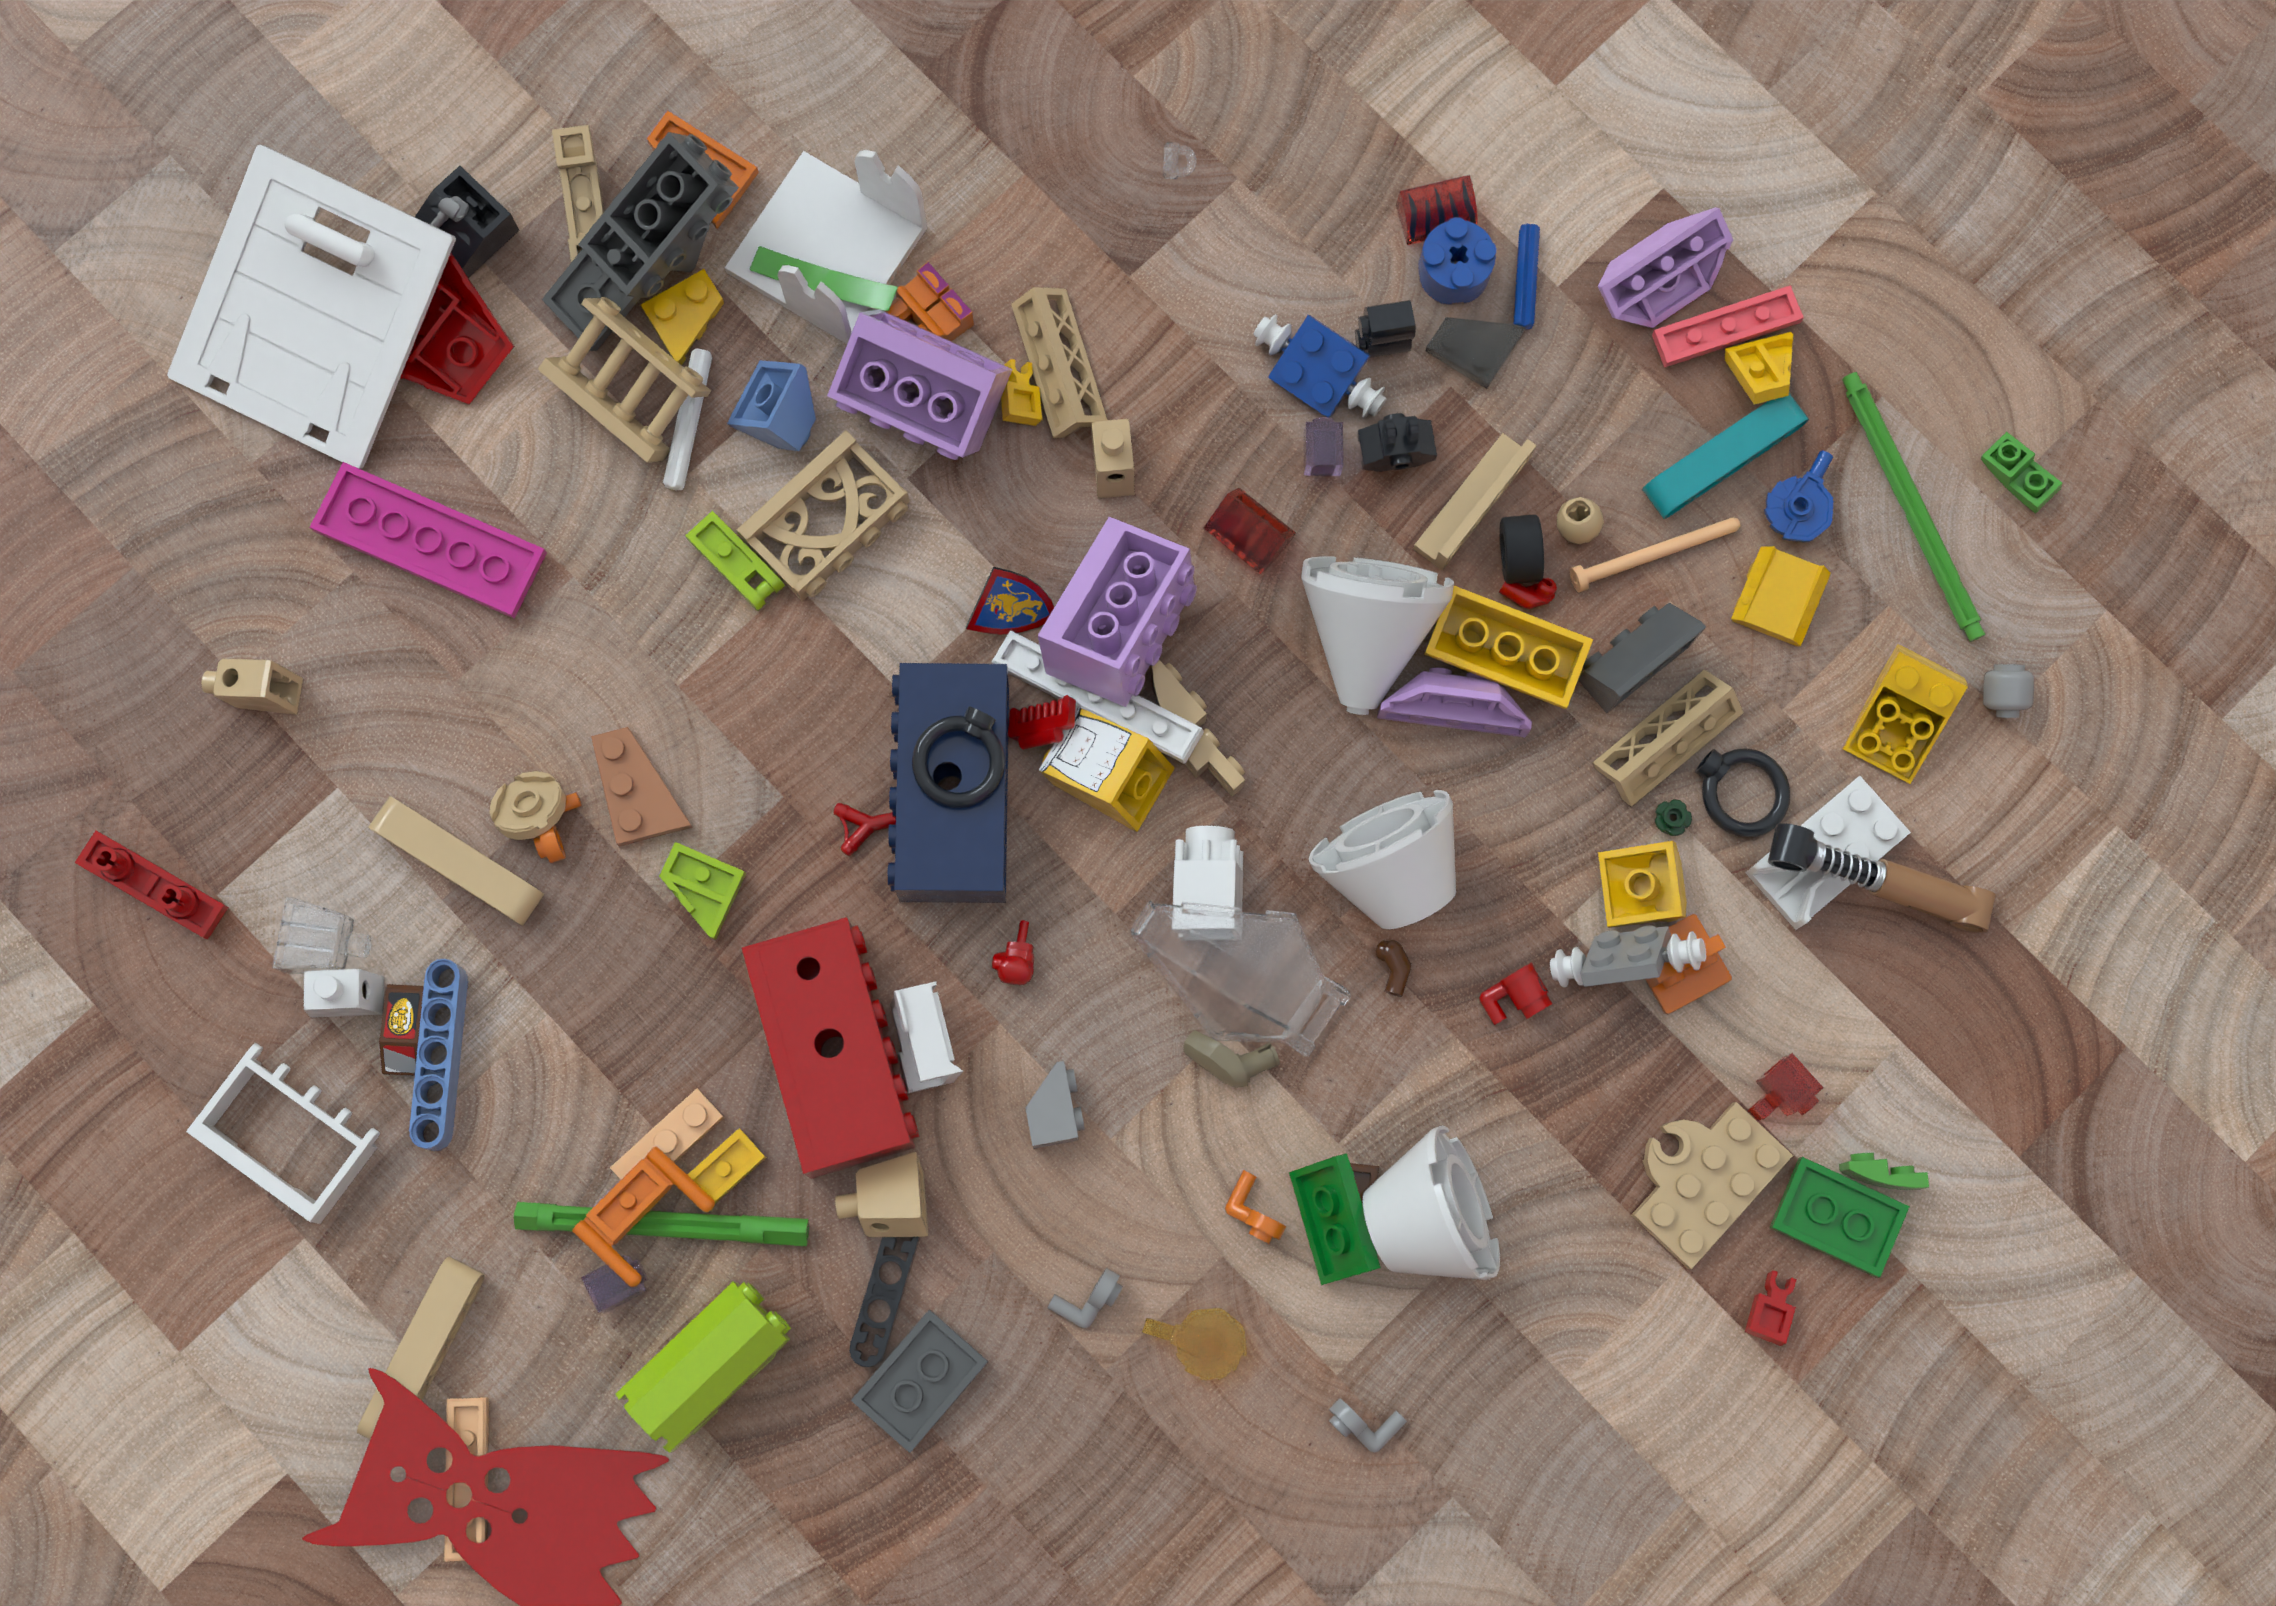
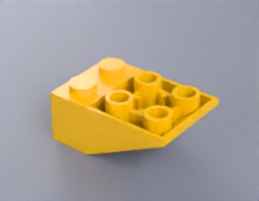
M1897 644L1880 673L1843 746V750L1911 784L1968 688L1966 679Z

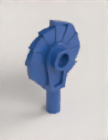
M1820 451L1810 471H1807L1803 478L1797 479V476H1793L1783 482L1779 481L1771 493L1767 494L1764 513L1771 523L1769 527L1783 535V540L1810 542L1831 525L1833 497L1824 487V480L1822 479L1833 459L1829 452Z

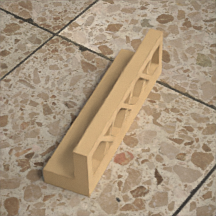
M1033 287L1011 305L1029 362H1032L1036 385L1040 387V397L1053 438H1064L1079 427H1091L1092 422L1107 421V417L1066 289ZM1048 300H1056L1060 316L1051 309ZM1060 332L1069 340L1070 349L1061 342ZM1070 366L1079 372L1081 383L1072 376ZM1081 399L1090 406L1092 416H1085L1080 402Z
M1502 433L1418 539L1413 549L1443 571L1530 460L1537 445L1527 439L1521 447Z
M1704 669L1593 762L1595 769L1615 783L1622 800L1632 807L1743 714L1734 689ZM1706 685L1714 689L1705 697L1695 698V694ZM1685 710V714L1678 720L1667 721V717L1673 712ZM1657 734V738L1651 743L1639 745V741L1644 736ZM1629 757V761L1617 771L1610 767L1618 758Z

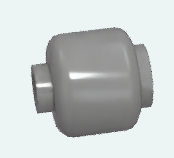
M1994 664V670L1984 674L1983 704L1988 709L1996 710V717L2019 718L2020 710H2027L2033 706L2034 675L2029 671H2025V665Z

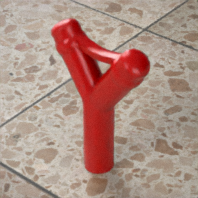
M842 803L836 804L833 811L834 815L840 818L844 828V843L840 848L847 856H851L874 831L889 828V824H896V817H893L892 812L870 816ZM845 820L860 826L850 837Z

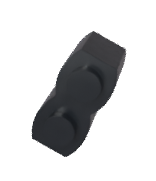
M1411 300L1365 307L1363 316L1358 317L1359 329L1355 330L1356 346L1371 355L1370 358L1409 352L1416 332Z

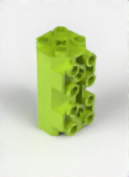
M733 1281L615 1394L619 1400H629L623 1407L654 1441H657L661 1436L668 1441L663 1446L668 1453L674 1452L691 1435H695L734 1393L749 1379H753L776 1357V1353L790 1341V1338L786 1335L791 1329L790 1325L776 1311L768 1313L760 1305L765 1299L750 1283L743 1282L738 1284Z

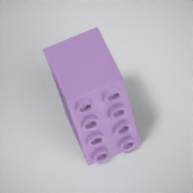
M877 309L859 313L827 396L836 400V406L846 412L857 414L858 411H861L871 416L869 420L871 423L885 429H890L891 426L905 431L903 437L922 445L927 441L938 446L937 452L939 454L958 460L959 456L963 458L980 450L1012 369ZM916 385H917L918 388H919V394H918V392H917V390H916ZM949 399H950V400L952 401V403H953V410L951 409V407H950V405H949Z
M1108 517L1038 634L1045 673L1126 707L1132 695L1137 696L1142 690L1145 682V673L1149 666H1154L1158 662L1167 635L1172 636L1176 631L1180 619L1179 614L1184 605L1188 607L1195 597L1197 587L1194 585L1193 580L1194 566L1191 563L1190 549Z

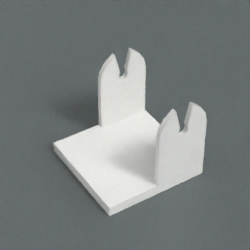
M862 150L855 157L854 162L858 183L803 151L725 266L727 274L848 344L859 313L871 311L874 308L841 300L823 282H820L816 290L813 291L808 287V282L797 267L782 266L778 272L779 281L751 271L750 266L759 246L830 270L890 285L927 229L922 192L913 178L899 165L892 177L887 175L876 152Z

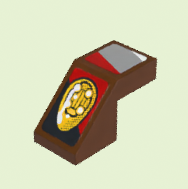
M388 984L386 987L379 1038L382 1074L415 1076L424 986Z

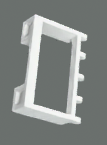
M254 1043L186 1132L306 1220L321 1224L377 1149L373 1143L378 1138L380 1132L371 1128L363 1139L344 1126L352 1115L350 1110L343 1108L334 1119L314 1104L321 1093V1089L313 1085L304 1096L283 1082L291 1068L282 1063L272 1074L261 1066L262 1063L257 1060L263 1047ZM254 1073H257L357 1146L316 1201L302 1190L292 1187L240 1149L236 1142L214 1127Z

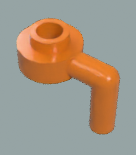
M577 792L566 795L564 812L582 806ZM555 825L547 832L533 838L541 859L547 857L550 863H554L566 858L565 849Z
M1243 1170L1226 1204V1213L1252 1226L1248 1234L1270 1244L1272 1238L1280 1240L1287 1226L1244 1205L1257 1177Z

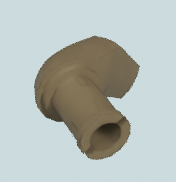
M1194 1030L1187 1037L1183 1046V1051L1189 1058L1217 1079L1234 1088L1248 1086L1251 1077L1280 1065L1278 1054L1271 1043H1267L1256 1050L1240 1056L1222 1043Z

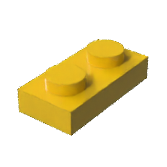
M739 1128L687 1175L713 1198L716 1204L764 1161L766 1156Z

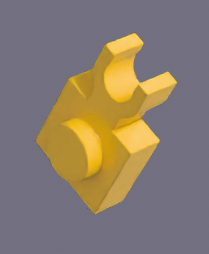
M1010 359L1004 365L1011 368L1012 372L1001 396L1003 421L1036 426L1042 420L1040 387L1030 385L1029 382L1033 374L1032 362L1025 363L1021 367V373H1019L1015 367V359Z

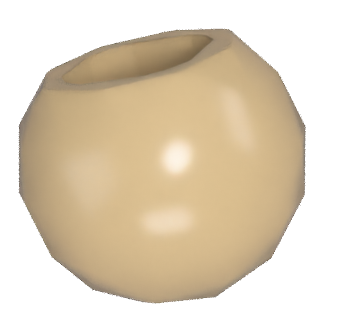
M1583 497L1572 498L1561 505L1556 518L1560 534L1568 542L1576 544L1592 541L1599 535L1604 523L1600 507L1592 499Z

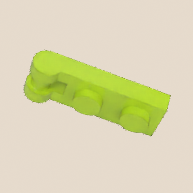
M713 511L685 535L687 540L756 611H759L766 604L764 600L771 593H778L785 587L781 579ZM758 574L763 581L753 589L747 582Z

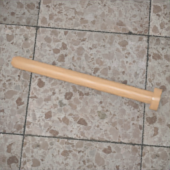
M1732 517L1586 569L1581 565L1570 568L1572 584L1577 592L1588 590L1589 583L1736 532L1741 527L1738 518Z

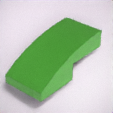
M2006 432L1981 456V460L2018 500L2036 514L2061 489L2062 482L2034 461L2035 453Z
M1874 1153L1850 1154L1851 1161L1839 1164L1841 1173L1873 1186L1898 1190L1929 1188L1928 1172L1915 1173L1914 1166L1890 1167L1891 1174H1889L1887 1159L1875 1160Z

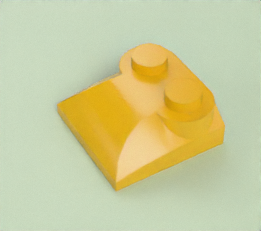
M1667 841L1598 852L1608 928L1659 921L1673 922L1679 918H1686L1687 899L1682 862L1676 842Z

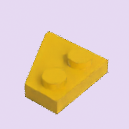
M702 269L642 303L641 307L671 357L682 365L686 360L685 355L695 340H700L707 329V323L717 315L724 301L705 269Z
M1792 332L1725 348L1724 360L1754 405L1789 396L1793 346Z

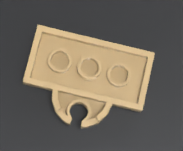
M1733 1102L1709 1129L1699 1122L1689 1120L1673 1121L1660 1126L1659 1128L1663 1133L1675 1136L1679 1142L1678 1152L1674 1156L1664 1154L1660 1142L1654 1138H1649L1646 1144L1644 1160L1642 1161L1647 1176L1656 1188L1631 1216L1687 1269H1692L1793 1156L1737 1102Z

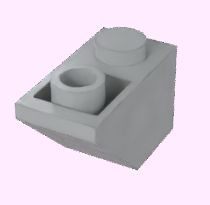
M1064 1061L1056 1062L1026 1106L1033 1149L1079 1140L1077 1131L1085 1130L1081 1107L1073 1108L1070 1093L1078 1092L1074 1069L1066 1070Z

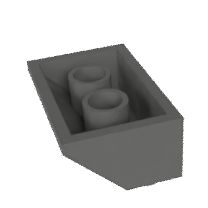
M1671 603L1666 604L1660 610L1653 606L1638 619L1641 625L1631 633L1626 628L1610 642L1613 646L1611 650L1603 656L1598 651L1587 659L1583 665L1585 671L1581 674L1578 681L1607 714L1688 649L1704 631L1706 626L1700 620Z

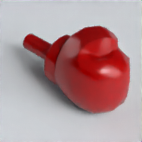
M1020 921L1016 942L1008 941L1005 952L993 955L992 968L997 970L998 977L1002 983L1025 985L1033 977L1034 946L1026 943L1029 927L1028 921Z

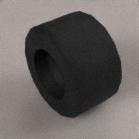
M1537 515L1510 516L1501 519V562L1504 580L1507 584L1540 582L1543 579L1544 544L1541 522Z

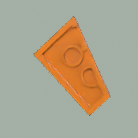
M667 110L648 136L649 146L655 150L668 132L687 136L692 134L706 145L707 150L705 153L713 161L721 162L732 173L730 179L739 187L732 195L733 200L730 206L722 213L717 214L711 221L718 230L758 175V168Z

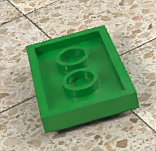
M1348 1154L1337 1155L1289 1172L1321 1285L1380 1269L1377 1251L1367 1228L1363 1205Z
M1799 1157L1769 1228L1866 1274L1880 1278L1910 1206L1805 1157Z

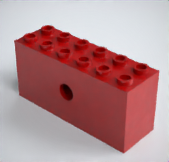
M845 917L742 947L803 1174L812 1179L914 1149L913 1139L919 1137V1132L914 1115L911 1114V1111L905 1113L903 1101L909 1100L903 1077L901 1078L900 1074H894L892 1065L899 1063L890 1036L884 1038L882 1028L888 1026V1022L880 1000H874L871 991L877 990L878 987L872 967H870L869 962L863 963L861 957L862 954L868 953L859 926L852 927L848 918ZM834 1037L842 1038L844 1046L837 1056L832 1058L822 1056V1048L827 1040Z

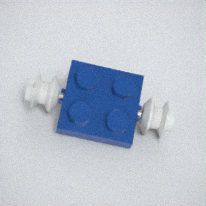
M1276 314L1271 319L1265 316L1260 321L1253 333L1257 337L1255 345L1259 346L1262 343L1269 345V355L1284 351L1268 378L1327 418H1331L1346 394L1350 395L1348 398L1350 410L1356 406L1363 409L1362 418L1364 419L1369 414L1374 417L1377 415L1387 399L1382 395L1385 388L1382 387L1376 391L1370 387L1371 378L1361 380L1358 384L1355 382V379L1371 355L1311 315H1307L1293 339L1290 338L1291 324H1287L1284 327L1279 326Z

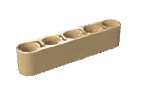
M391 796L388 797L368 826L369 829L522 926L544 896V893Z
M447 1257L439 1267L385 1374L410 1390L421 1401H423L477 1296L485 1276L484 1273L451 1257ZM376 1389L357 1428V1433L368 1439L372 1437L384 1405V1400L378 1389Z

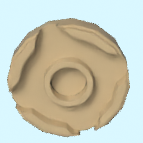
M539 771L522 773L513 777L515 781L508 786L503 784L491 800L489 812L497 830L507 838L516 840L535 838L550 830L565 811L566 796L560 783L549 773Z

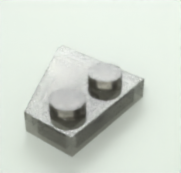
M1446 317L1425 351L1488 389L1521 339L1526 328L1522 325Z

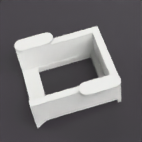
M936 981L894 991V998L890 1003L902 1051L898 1053V1058L908 1094L954 1083L963 1072V1070L952 1064L955 1059L938 992L933 993L937 986Z

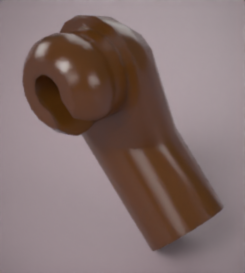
M1383 940L1376 947V956L1385 961L1390 969L1384 992L1402 997L1410 974L1411 963L1400 943L1395 940Z

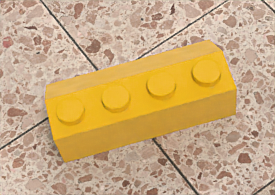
M1454 586L1452 599L1436 622L1425 655L1560 708L1567 709L1593 639Z

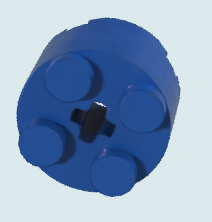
M1455 217L1451 218L1448 222L1438 225L1429 233L1422 248L1418 271L1422 288L1431 298L1440 303L1452 305V303L1471 302L1483 293L1489 282L1496 259V246L1486 231L1472 222Z

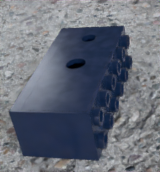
M900 663L899 675L893 674L892 697H895V706H899V711L892 712L891 733L894 735V742L898 743V749H891L890 769L893 772V779L897 780V787H890L889 806L893 817H896V824H889V848H891L892 854H895V862H888V886L891 887V892L896 893L899 902L1006 903L1009 675L1007 664ZM968 706L996 719L992 730L999 738L1005 756L1004 773L998 787L984 801L964 808L947 807L936 803L920 789L912 768L913 751L918 738L927 727L942 718L964 716ZM953 731L942 735L934 742L928 754V770L936 784L939 785L942 780L948 777L961 780L956 788L947 790L951 792H966L974 789L984 780L989 769V754L983 742L963 731Z

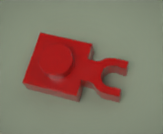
M1772 1270L1767 1274L1765 1281L1767 1296L1761 1293L1754 1296L1745 1333L1783 1346L1787 1343L1796 1309L1795 1306L1785 1302L1787 1296L1793 1292L1797 1279L1789 1278L1786 1280L1784 1290L1780 1289L1775 1283L1778 1272Z

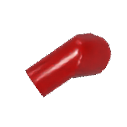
M1543 578L1539 583L1527 587L1520 583L1507 584L1505 581L1499 593L1525 609H1532L1549 604L1555 598L1557 585L1550 578Z

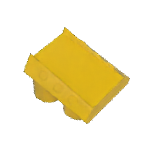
M1761 546L1755 561L1748 570L1747 581L1741 596L1737 600L1731 620L1794 646H1801L1831 573L1824 565L1819 566L1777 550L1775 546Z

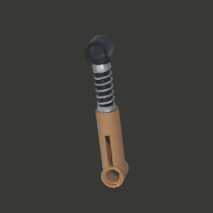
M1779 823L1775 827L1768 863L1774 867L1794 872H1804L1806 869L1814 872L1821 870L1823 875L1830 873L1832 878L1840 876L1841 881L1849 879L1850 884L1858 882L1859 887L1864 886L1865 889H1868L1870 895L1950 921V925L1957 929L1974 933L1988 932L1996 896L1992 891L1974 886H1961L1885 859L1870 861L1867 857H1860L1858 854H1851L1849 851H1842L1837 847L1833 848L1829 844L1825 845L1823 842L1815 839L1812 830L1799 825Z

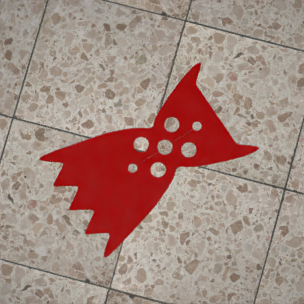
M368 1368L369 1375L384 1400L382 1411L339 1521L305 1535L302 1538L304 1541L324 1546H373L419 1542L438 1535H445L449 1538L459 1555L474 1571L497 1591L519 1606H620L622 1604L620 1598L602 1577L600 1568L639 1557L637 1551L618 1528L617 1522L656 1511L654 1504L636 1485L633 1477L669 1461L668 1457L636 1451L556 1445L515 1447L492 1451L481 1456H474L470 1453L461 1437L410 1390L384 1372L375 1368ZM438 1447L449 1450L452 1455V1465L447 1471L442 1473L433 1472L427 1465L428 1454ZM395 1467H402L406 1471V1477L401 1482H395L391 1479L390 1473ZM496 1467L505 1469L510 1475L508 1488L500 1493L489 1491L485 1485L486 1474ZM458 1482L468 1485L472 1492V1500L462 1508H454L448 1503L446 1498L448 1488ZM416 1498H426L433 1505V1515L424 1523H415L408 1516V1506ZM518 1508L526 1510L528 1515L526 1521L521 1524L515 1523L512 1519L513 1511ZM477 1517L488 1520L492 1529L489 1538L481 1543L472 1542L466 1535L467 1524Z

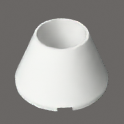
M1443 790L1433 791L1436 797L1424 798L1421 792L1405 795L1372 808L1340 826L1342 831L1340 836L1330 843L1327 838H1324L1312 850L1309 862L1313 870L1383 929L1404 927L1434 914L1447 905L1456 894L1453 803L1449 794Z
M1439 1126L1429 1131L1365 1190L1363 1194V1210L1367 1228L1379 1257L1392 1272L1487 1280L1495 1277L1500 1267L1498 1239L1490 1240L1486 1222L1493 1219L1490 1205L1478 1173L1464 1146L1457 1137L1449 1139L1445 1133L1449 1132L1446 1126Z

